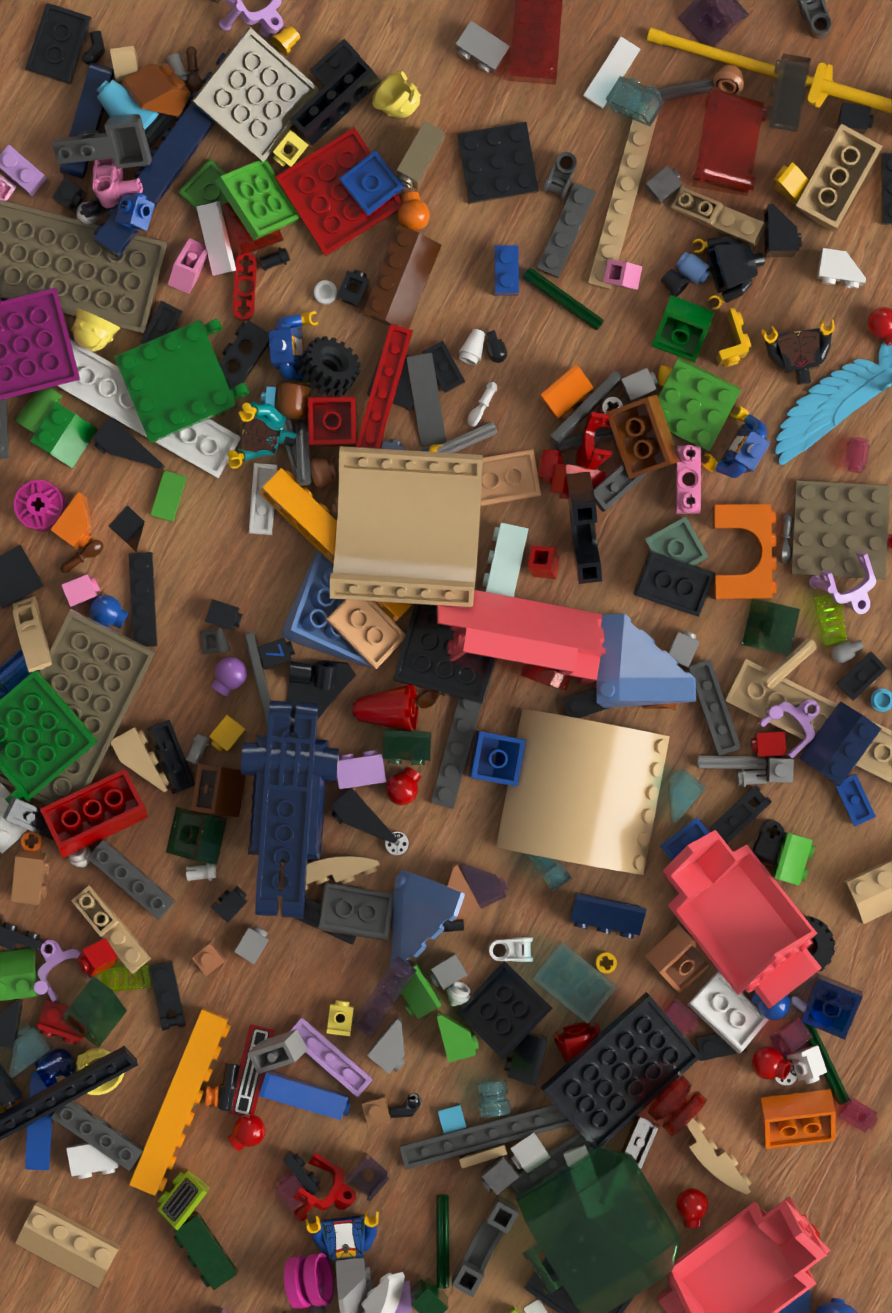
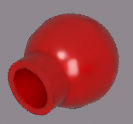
M887 307L877 308L869 315L867 321L868 330L875 338L883 339L885 344L890 346L892 345V309Z
M406 767L402 773L393 775L386 784L388 799L400 806L412 803L418 793L417 783L421 779V775L410 767Z
M763 1047L753 1055L752 1068L755 1074L762 1079L770 1080L778 1077L785 1080L790 1073L791 1062L784 1060L781 1052L775 1048Z
M245 1114L238 1118L234 1124L233 1133L227 1138L237 1151H241L245 1146L252 1147L259 1144L265 1137L266 1127L263 1120L257 1115Z
M686 1189L679 1194L676 1200L678 1214L683 1218V1225L685 1227H701L702 1218L708 1210V1199L698 1189Z

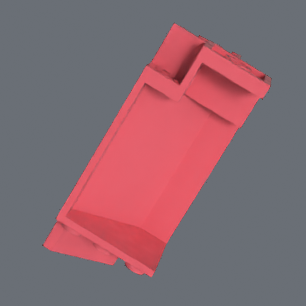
M478 590L474 592L473 607L437 605V624L451 626V631H454L453 640H449L447 654H450L449 661H455L464 654L471 653L560 670L559 674L578 677L577 684L586 686L597 680L600 657L606 654L605 648L602 647L604 631L601 627L602 614Z
M714 830L687 845L663 870L664 876L678 892V895L668 904V907L737 995L745 990L748 993L754 990L768 1009H770L822 969L807 950L812 945L811 939L817 932L747 844L733 852L719 833Z
M790 1196L768 1213L756 1202H753L668 1266L666 1271L670 1277L667 1279L670 1286L657 1295L656 1298L666 1313H778L816 1284L809 1268L827 1256L830 1249L816 1236L815 1229L806 1217L799 1213Z

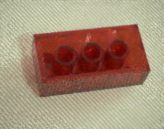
M515 0L509 81L556 85L563 0Z

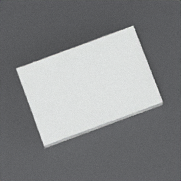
M719 971L713 974L688 1003V1006L738 1054L746 1048L769 1020L760 1013L758 1007L743 993L737 995Z

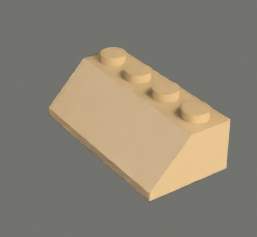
M841 124L795 207L814 222L835 233L883 146Z
M892 859L843 881L863 924L892 911Z
M39 1201L34 1205L15 1243L99 1288L121 1245Z

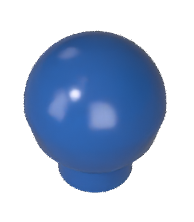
M107 594L96 597L91 602L89 608L92 620L106 627L113 625L119 629L129 613L121 609V604L115 597Z
M756 992L751 1002L758 1005L760 1013L769 1020L782 1019L790 1009L788 995L770 1009H768Z

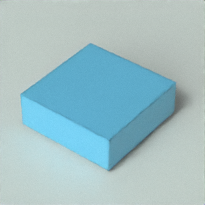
M460 1104L438 1110L444 1134L467 1128Z

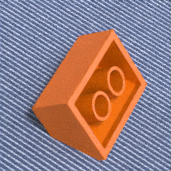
M831 1089L761 1098L765 1149L836 1141V1111Z

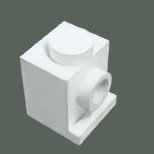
M818 1045L802 1048L786 1055L788 1060L792 1059L798 1080H805L806 1084L820 1080L819 1076L827 1072Z

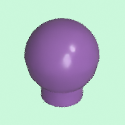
M235 657L222 659L216 666L215 681L211 686L219 693L227 696L231 689L239 688L247 678L246 666Z

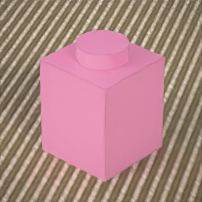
M608 259L603 282L618 287L638 290L642 266Z
M88 574L62 584L70 607H75L98 597L97 591H100L96 578L91 579V576Z

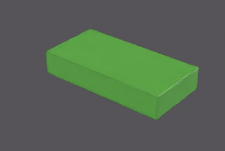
M164 470L151 516L174 522L187 477Z

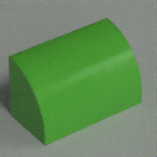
M52 388L32 392L14 421L35 434L54 403H60L63 396Z

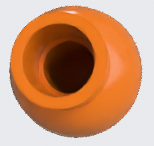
M418 192L402 194L400 198L403 203L398 209L400 225L413 231L423 229L430 218L427 205L420 200Z

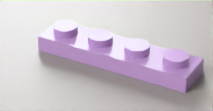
M303 1017L290 1030H298L308 1049L306 1053L356 1097L373 1080L370 1075Z

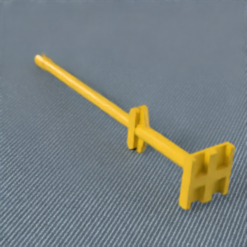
M650 27L647 41L660 45L664 44L811 88L807 103L810 106L815 105L816 108H820L827 96L830 95L892 114V99L833 82V65L828 64L827 66L825 63H819L815 76L812 77Z

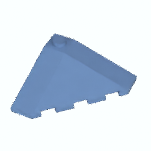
M317 549L288 613L281 636L300 645L372 668L325 620L345 599L330 598V575L333 573L334 565Z
M625 613L602 615L601 627L604 631L602 647L605 648L606 654L600 657L596 680L597 703L604 708L696 702V678L689 672L685 673L677 665L678 662L665 650L662 652L654 644L655 641L644 630L637 629L631 623L632 619Z
M401 869L400 874L395 879L393 893L391 965L405 970L409 966L407 959L411 956L418 957L426 949L425 941L429 938L435 940L444 931L443 923L447 920L453 921L458 916L465 894L425 876Z

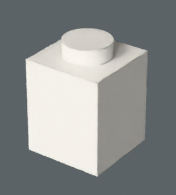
M535 1133L510 1148L514 1153V1156L511 1158L517 1168H523L527 1173L551 1158Z

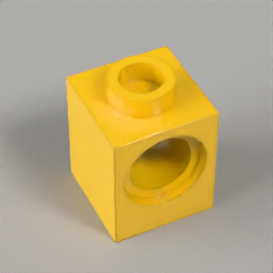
M226 715L209 736L213 739L211 744L220 752L224 749L229 751L246 729L232 717Z

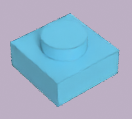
M267 386L266 392L261 394V404H271L275 407L276 387Z

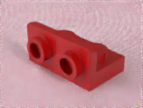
M47 999L36 1028L41 1029L40 1033L43 1035L54 1037V1034L63 1037L62 1041L76 1045V1042L81 1043L83 1041L92 1014Z

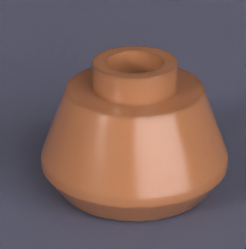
M735 65L723 66L713 77L715 88L724 95L740 93L744 88L742 71Z
M311 459L310 467L316 488L323 489L333 482V476L337 475L333 462L328 463L327 459Z

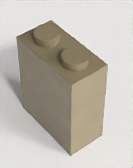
M426 121L423 122L397 169V178L408 189H412V187L419 188L445 141V132Z

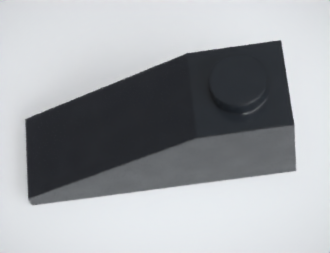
M112 417L93 436V439L97 441L94 446L104 455L106 452H109L112 456L160 470L165 468L154 455Z
M350 788L330 806L334 810L331 815L340 825L344 822L352 828L392 844L398 845L400 843L353 788Z

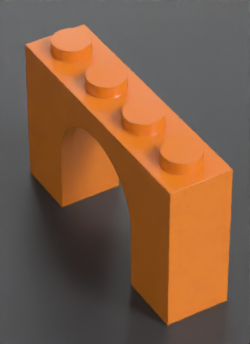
M717 504L713 506V530L740 529L747 531L755 537L760 547L759 562L751 572L743 575L714 576V600L772 599V594H776V580H772V571L776 570V556H772V547H776V533H772V524L776 522L775 509H771V504Z

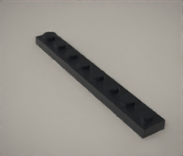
M124 1045L0 1113V1141L138 1066L137 1058Z

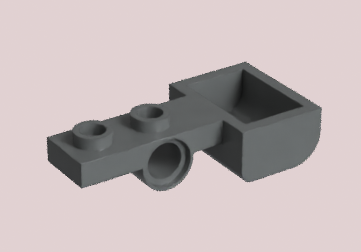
M139 114L110 117L104 125L106 133L99 134L97 130H88L75 137L54 139L52 145L57 164L113 158L116 169L150 165L152 157L141 116Z

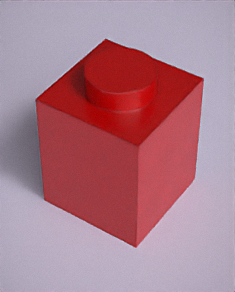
M531 546L528 569L533 577L556 579L560 556L555 547Z
M785 731L755 733V738H751L752 752H756V757L787 755Z
M104 938L83 949L77 960L81 971L86 972L90 979L113 967L118 956L107 939Z

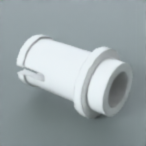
M207 862V865L186 866L187 881L201 879L212 881V878H216L215 864Z

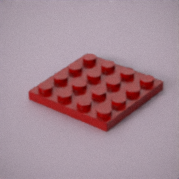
M355 127L275 177L325 257L398 212L400 205L403 203L398 194H396L367 217L338 178L371 154Z

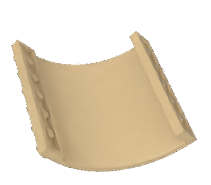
M340 446L337 531L333 573L330 575V598L473 607L479 539L483 455Z
M522 708L517 738L524 739L526 742L517 786L508 785L496 847L561 861L644 875L670 736Z

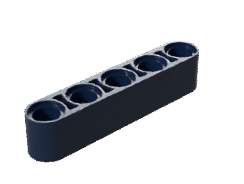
M95 63L90 64L69 137L78 136L80 133L88 130H99L104 107L97 98L100 94L97 89L105 80L109 83L113 80V68ZM89 161L61 164L60 173L83 179Z

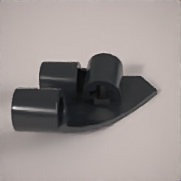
M322 660L314 664L291 661L288 702H292L290 732H294L296 703H317L319 719L339 693L356 676L349 663Z

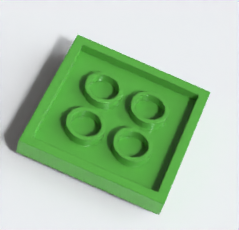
M260 160L222 175L215 181L253 240L301 219L275 178L277 175L267 160L264 162Z
M678 357L658 399L670 432L710 452L742 388Z

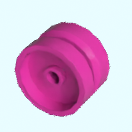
M315 1253L308 1255L307 1258L300 1255L287 1259L284 1268V1285L288 1301L293 1308L303 1309L311 1305L316 1307L326 1306L331 1303L334 1295V1277L330 1261L325 1254Z

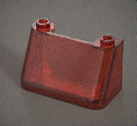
M710 88L706 100L707 108L705 110L700 147L696 161L697 167L693 175L691 187L747 196L749 190H754L756 177L752 176L761 121H766L768 108L764 107V102Z

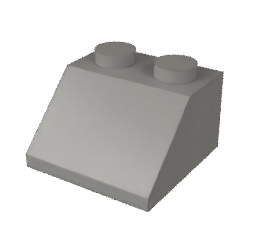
M399 1016L395 1018L367 1054L371 1060L388 1074L392 1070L397 1072L405 1062V1058H403L405 1048L402 1018Z
M364 1258L336 1261L340 1313H362L365 1310L361 1304L367 1298V1293L373 1289L370 1267H365Z

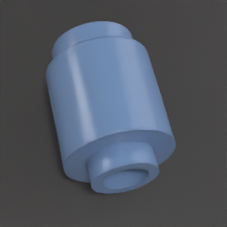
M685 252L675 265V268L679 270L678 273L695 285H698L699 282L704 284L711 274L708 271L710 266L692 253L688 254Z

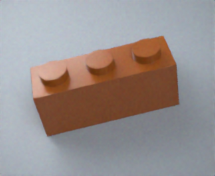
M657 395L646 397L606 412L609 415L608 420L629 479L680 462Z

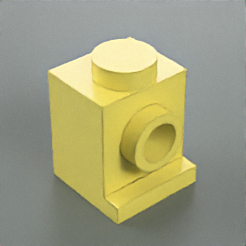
M289 129L272 151L275 154L273 159L283 167L286 163L292 167L309 145ZM286 145L292 146V151L290 153L284 152V147Z
M336 1000L335 1004H330L327 1034L351 1035L354 1006H349L350 1002ZM338 1014H343L345 1016V1020L343 1022H338L336 1020V1016Z

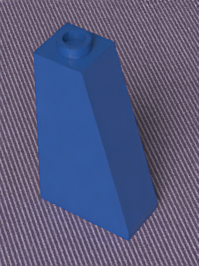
M274 1070L266 1072L259 1093L260 1097L341 1120L342 1115H348L351 1102L347 1101L349 1095Z

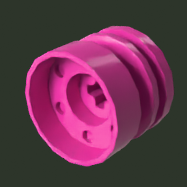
M33 480L22 485L14 499V512L19 521L30 529L40 532L50 531L67 508V500L62 491L50 482L43 480ZM39 499L45 504V507H41L40 511L34 507V503H38Z

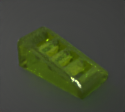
M830 594L814 597L824 646L848 641L841 603L833 601ZM834 603V606L823 608L824 604ZM836 612L834 616H824L826 613ZM838 621V625L826 627V623ZM840 630V634L828 637L829 632Z
M144 964L138 969L141 970L142 983L139 984L136 971L132 974L133 984L129 985V970L126 966L109 968L103 971L104 993L151 988L149 964ZM118 972H123L124 985L120 986ZM109 973H114L115 986L113 987L110 986Z

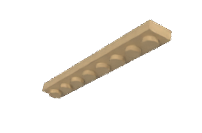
M641 103L636 105L588 281L590 285L611 290L612 285L603 282L608 259L619 261L658 118L659 108Z

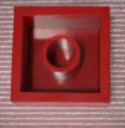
M356 397L308 398L309 446H356Z

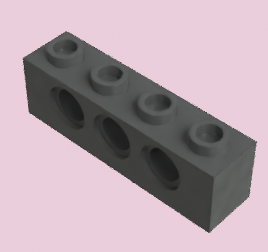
M106 839L102 840L89 855L88 859L158 920L176 902L173 897Z
M75 1100L57 1109L51 1117L129 1171L144 1150L143 1146Z

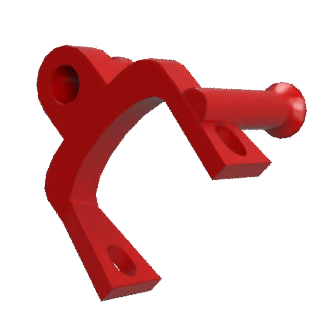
M591 412L590 416H588L587 425L582 434V445L576 454V464L578 466H585L586 469L596 470L597 467L612 456V451L594 448L596 429L599 427L611 429L608 414Z
M315 1152L308 1164L331 1172L333 1176L332 1187L328 1196L323 1200H319L300 1187L293 1199L303 1202V1205L294 1211V1217L298 1221L306 1220L307 1213L312 1207L325 1211L334 1202L337 1209L345 1210L356 1200L355 1190L343 1183V1169Z

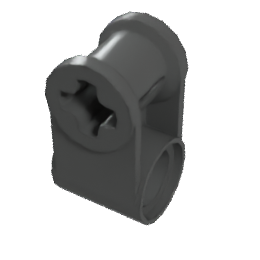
M797 0L810 35L815 39L825 38L832 24L825 0ZM822 22L825 24L826 29L822 31L817 30L814 27V23Z
M571 152L559 154L542 191H551L560 195V198L564 200L577 166V159ZM563 158L572 160L573 166L570 169L561 168L560 161Z

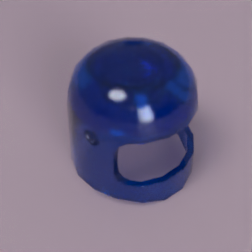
M57 1048L35 1061L37 1073L47 1088L57 1083V1077L64 1076L66 1078L77 1070L73 1056L63 1048Z

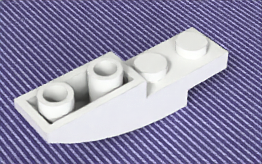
M403 1272L384 1275L379 1280L380 1284L367 1293V1298L361 1304L365 1310L362 1313H395L404 1285L405 1275Z

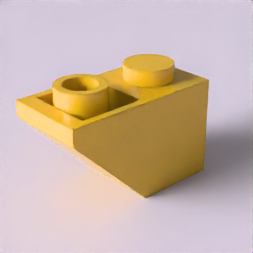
M792 162L789 167L784 165L774 178L776 184L773 188L796 205L808 185L809 179Z

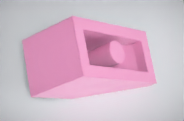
M189 238L173 265L168 282L169 286L190 294L208 256L205 244Z

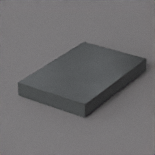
M324 883L317 930L387 941L393 907V894Z

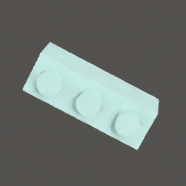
M501 523L500 528L495 527L492 541H496L495 551L490 550L487 564H492L490 574L485 573L482 587H487L486 592L514 597L528 528Z

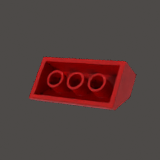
M126 769L40 808V812L62 858L148 818L146 808Z

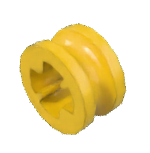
M602 952L597 956L595 964L600 972L611 973L617 966V960L612 953ZM607 956L609 960H613V964L609 965V969H605L604 966L599 964L600 960L603 961L602 957Z

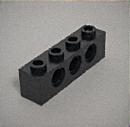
M357 56L289 120L299 133L311 145H314L381 81L373 69L360 56Z
M249 320L246 325L242 323L235 333L238 337L233 344L229 342L222 352L224 358L220 366L230 390L245 382L269 345V333ZM243 342H250L253 345L249 353H242L240 351V345ZM231 361H236L240 365L239 370L235 373L227 371V365Z

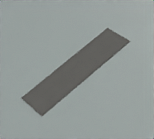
M432 353L406 357L421 447L445 443L447 441Z

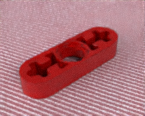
M243 252L237 256L235 262L233 313L238 320L248 321L255 312L257 260L253 254ZM245 257H248L249 261L253 262V265L248 266V274L253 273V277L246 275L239 277V273L244 274V267L240 265V261H244ZM243 280H247L252 284V289L248 293H242L238 289L239 283ZM237 296L243 298L252 297L251 301L246 299V306L250 309V312H246L245 316H241V312L237 311V308L242 307V299L237 300Z

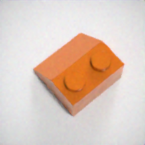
M576 364L540 395L539 400L556 420H559L561 417L565 420L575 411L573 407L578 402L582 404L591 395L590 392L593 391L594 387Z
M80 492L76 494L51 528V531L76 549H79L80 546L84 548L92 538L89 535L92 527L88 500Z

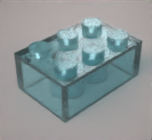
M562 941L559 942L532 976L536 983L587 1024L617 988L616 984Z

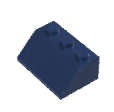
M840 701L799 759L836 786H841L882 728Z
M575 892L569 920L574 922L573 926L587 929L588 925L597 926L596 931L610 934L611 930L620 931L619 936L633 939L634 935L640 936L647 909L643 906Z

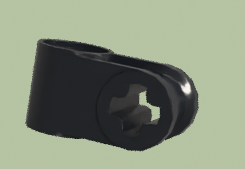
M767 820L762 824L752 850L762 864L772 867L776 864L784 835L783 826L775 820ZM775 825L774 828L778 832L770 837L767 828H772Z

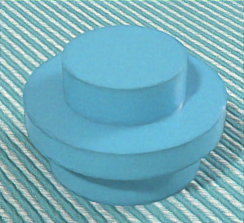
M877 689L871 695V706L878 712L890 710L892 708V693L887 689Z

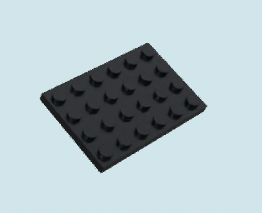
M645 992L540 1088L592 1147L598 1151L702 1056L653 998Z

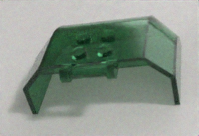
M599 1146L524 1190L516 1198L524 1220L537 1241L536 1245L522 1253L526 1260L529 1259L545 1287L543 1289L547 1295L564 1286L581 1313H607L655 1284L674 1268L681 1235L632 1154L620 1153ZM541 1250L559 1278L554 1282L537 1256V1253Z

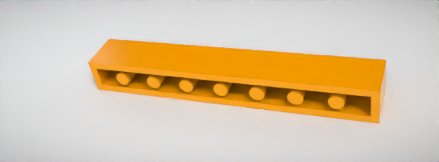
M281 468L258 493L334 565L337 520L330 515L329 509L324 504H318L312 498L313 494L306 487H301L296 482V478L292 473ZM374 601L394 622L413 604Z
M205 1008L201 1010L131 1179L130 1186L156 1196L158 1190L163 1192L168 1180L164 1175L167 1168L172 1170L177 1158L173 1155L176 1147L181 1148L186 1137L182 1133L185 1125L190 1126L195 1115L194 1112H191L194 1103L199 1104L204 1091L200 1090L203 1081L208 1082L213 1069L209 1068L212 1059L217 1061L222 1047L218 1046L222 1037L226 1039L231 1025L227 1024L229 1018Z

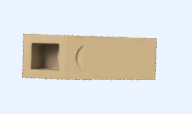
M133 728L114 738L111 745L121 763L163 792L169 790L167 787L169 782L164 771L160 773L156 766L159 761L154 751L149 752L145 745L148 743V739L143 730L138 731L137 728Z

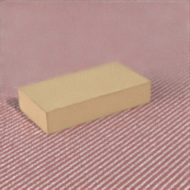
M502 1143L460 1156L461 1167L466 1168L507 1155L505 1144Z

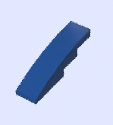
M31 1072L29 1098L55 1084L56 1073ZM54 1112L27 1126L25 1170H50V1151L54 1120L51 1117Z

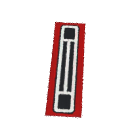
M250 1024L236 1084L238 1089L235 1090L232 1110L228 1111V1114L237 1116L255 1114L265 1072L257 1073L248 1053L260 1041L274 1037L275 1030Z

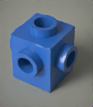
M133 192V195H122L115 222L131 230L147 231L155 204L146 200L147 196L141 193Z

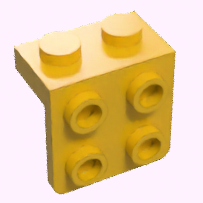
M734 307L729 308L726 315L736 346L721 350L716 355L718 366L724 364L725 368L738 364L741 358L746 357L749 347H751L748 334H743L742 325H744L740 311L736 312Z

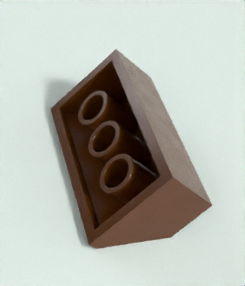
M397 225L363 311L364 316L387 325L393 324L409 329L440 251L441 244L419 232Z

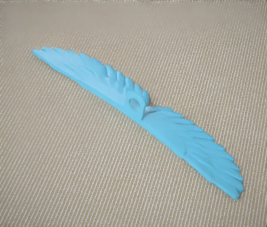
M885 342L881 344L878 364L864 359L853 360L854 364H847L842 366L843 370L832 372L830 374L832 377L823 378L819 381L820 384L814 385L808 390L811 394L796 401L798 405L787 413V416L790 417L781 424L780 428L784 430L776 438V441H781L775 448L776 455L782 453L778 462L780 465H784L801 452L806 451L852 412L892 386V345L887 346Z

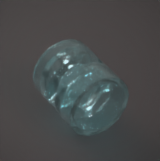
M505 1079L476 1084L478 1097L483 1100L479 1104L481 1117H496L511 1113L509 1100L505 1099V1095L508 1094Z

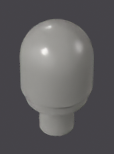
M861 640L852 644L849 641L842 642L833 647L831 657L837 663H844L853 659L856 656L855 652L864 647Z

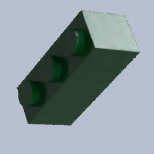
M200 1213L184 1222L179 1230H174L176 1234L173 1236L174 1240L180 1248L184 1247L189 1254L187 1256L188 1261L194 1268H199L202 1273L200 1278L207 1288L211 1286L215 1290L238 1274V1269Z
M429 1277L425 1281L420 1279L411 1288L413 1290L411 1292V1306L418 1313H444L448 1309V1296L440 1288H437V1285Z

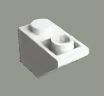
M823 248L820 251L816 279L822 280V283L827 285H835L836 282L845 283V287L858 289L859 285L863 286L865 284L866 277L846 251Z
M87 1142L70 1145L66 1148L71 1176L78 1175V1179L92 1177V1173L101 1171V1175L114 1173L115 1168L120 1166V1164Z

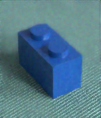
M518 245L495 246V296H518Z

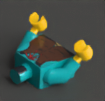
M253 401L251 405L244 403L242 405L243 411L239 412L241 420L245 422L238 447L240 452L237 453L235 450L229 451L228 457L230 460L227 463L230 468L236 469L241 466L242 461L276 455L279 443L293 447L296 433L283 430L286 417L281 415L271 404H258Z

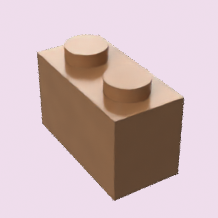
M18 850L14 863L11 902L39 905L42 898H46L48 884H44V876H48L50 862L46 861L47 853Z

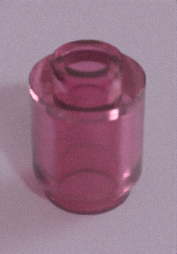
M859 437L850 438L849 443L846 445L844 466L848 467L847 471L861 473L862 469H867L870 451L869 440Z

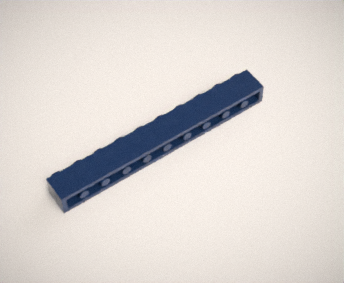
M223 52L218 58L216 65L219 66L227 54ZM208 72L203 79V84L209 79L212 72ZM197 90L190 97L189 102L191 104L186 111L183 109L179 117H176L175 121L177 123L174 128H168L164 133L161 146L159 148L155 147L151 151L152 162L150 165H146V167L141 166L135 174V178H139L142 183L143 191L141 194L146 195V200L155 204L154 209L216 124L191 102L198 93ZM118 204L109 210L107 214L109 218L105 224L101 222L94 231V235H96L94 240L96 244L119 259L139 230H131L115 222L119 209Z

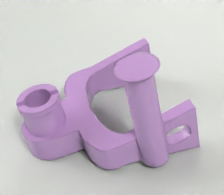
M224 0L232 8L228 15L219 21V26L225 31L231 29L232 23L238 16L249 25L259 22L261 24L260 33L267 38L273 36L283 27V19L276 11L282 0H270L267 7L257 12L247 11L241 0Z
M859 550L855 553L865 572V578L860 584L846 592L838 593L832 573L822 570L820 573L823 580L820 576H812L809 580V585L813 589L819 588L830 593L833 601L846 603L852 611L863 614L870 608L867 592L876 584V578L868 553Z
M805 700L797 707L788 702H782L778 706L768 708L765 711L766 717L758 725L764 727L772 719H780L783 716V711L795 718L802 727L805 737L787 753V757L792 759L814 738L815 731L810 722L817 716L820 708L814 700ZM809 705L813 707L812 713H808L807 708Z
M47 940L41 946V953L46 963L38 970V976L41 981L35 983L34 991L39 995L48 992L52 1002H56L60 999L47 980V975L61 962L71 958L78 959L81 952L78 949H70L64 952L57 941ZM49 945L53 947L52 953L47 952Z

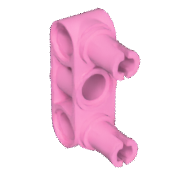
M113 158L95 160L92 187L103 207H114L122 199V195H132L133 192L142 193L143 187L140 179L123 181V168L116 169Z
M693 445L676 446L680 462L676 463V514H700L701 447ZM688 473L694 477L695 481L692 486H686L682 482L684 474Z

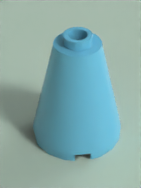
M105 80L97 89L100 93L97 98L110 117L139 114L145 130L159 115V112L141 109L125 87L114 80L110 83Z

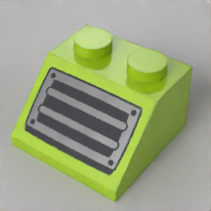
M187 1170L185 1174L180 1172L172 1182L175 1185L170 1193L165 1191L157 1201L161 1204L157 1210L176 1230H179L210 1189L209 1185L190 1170Z

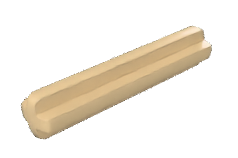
M806 639L762 679L763 686L769 690L773 689L816 650L815 642Z

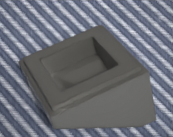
M221 628L200 631L203 654L231 651Z

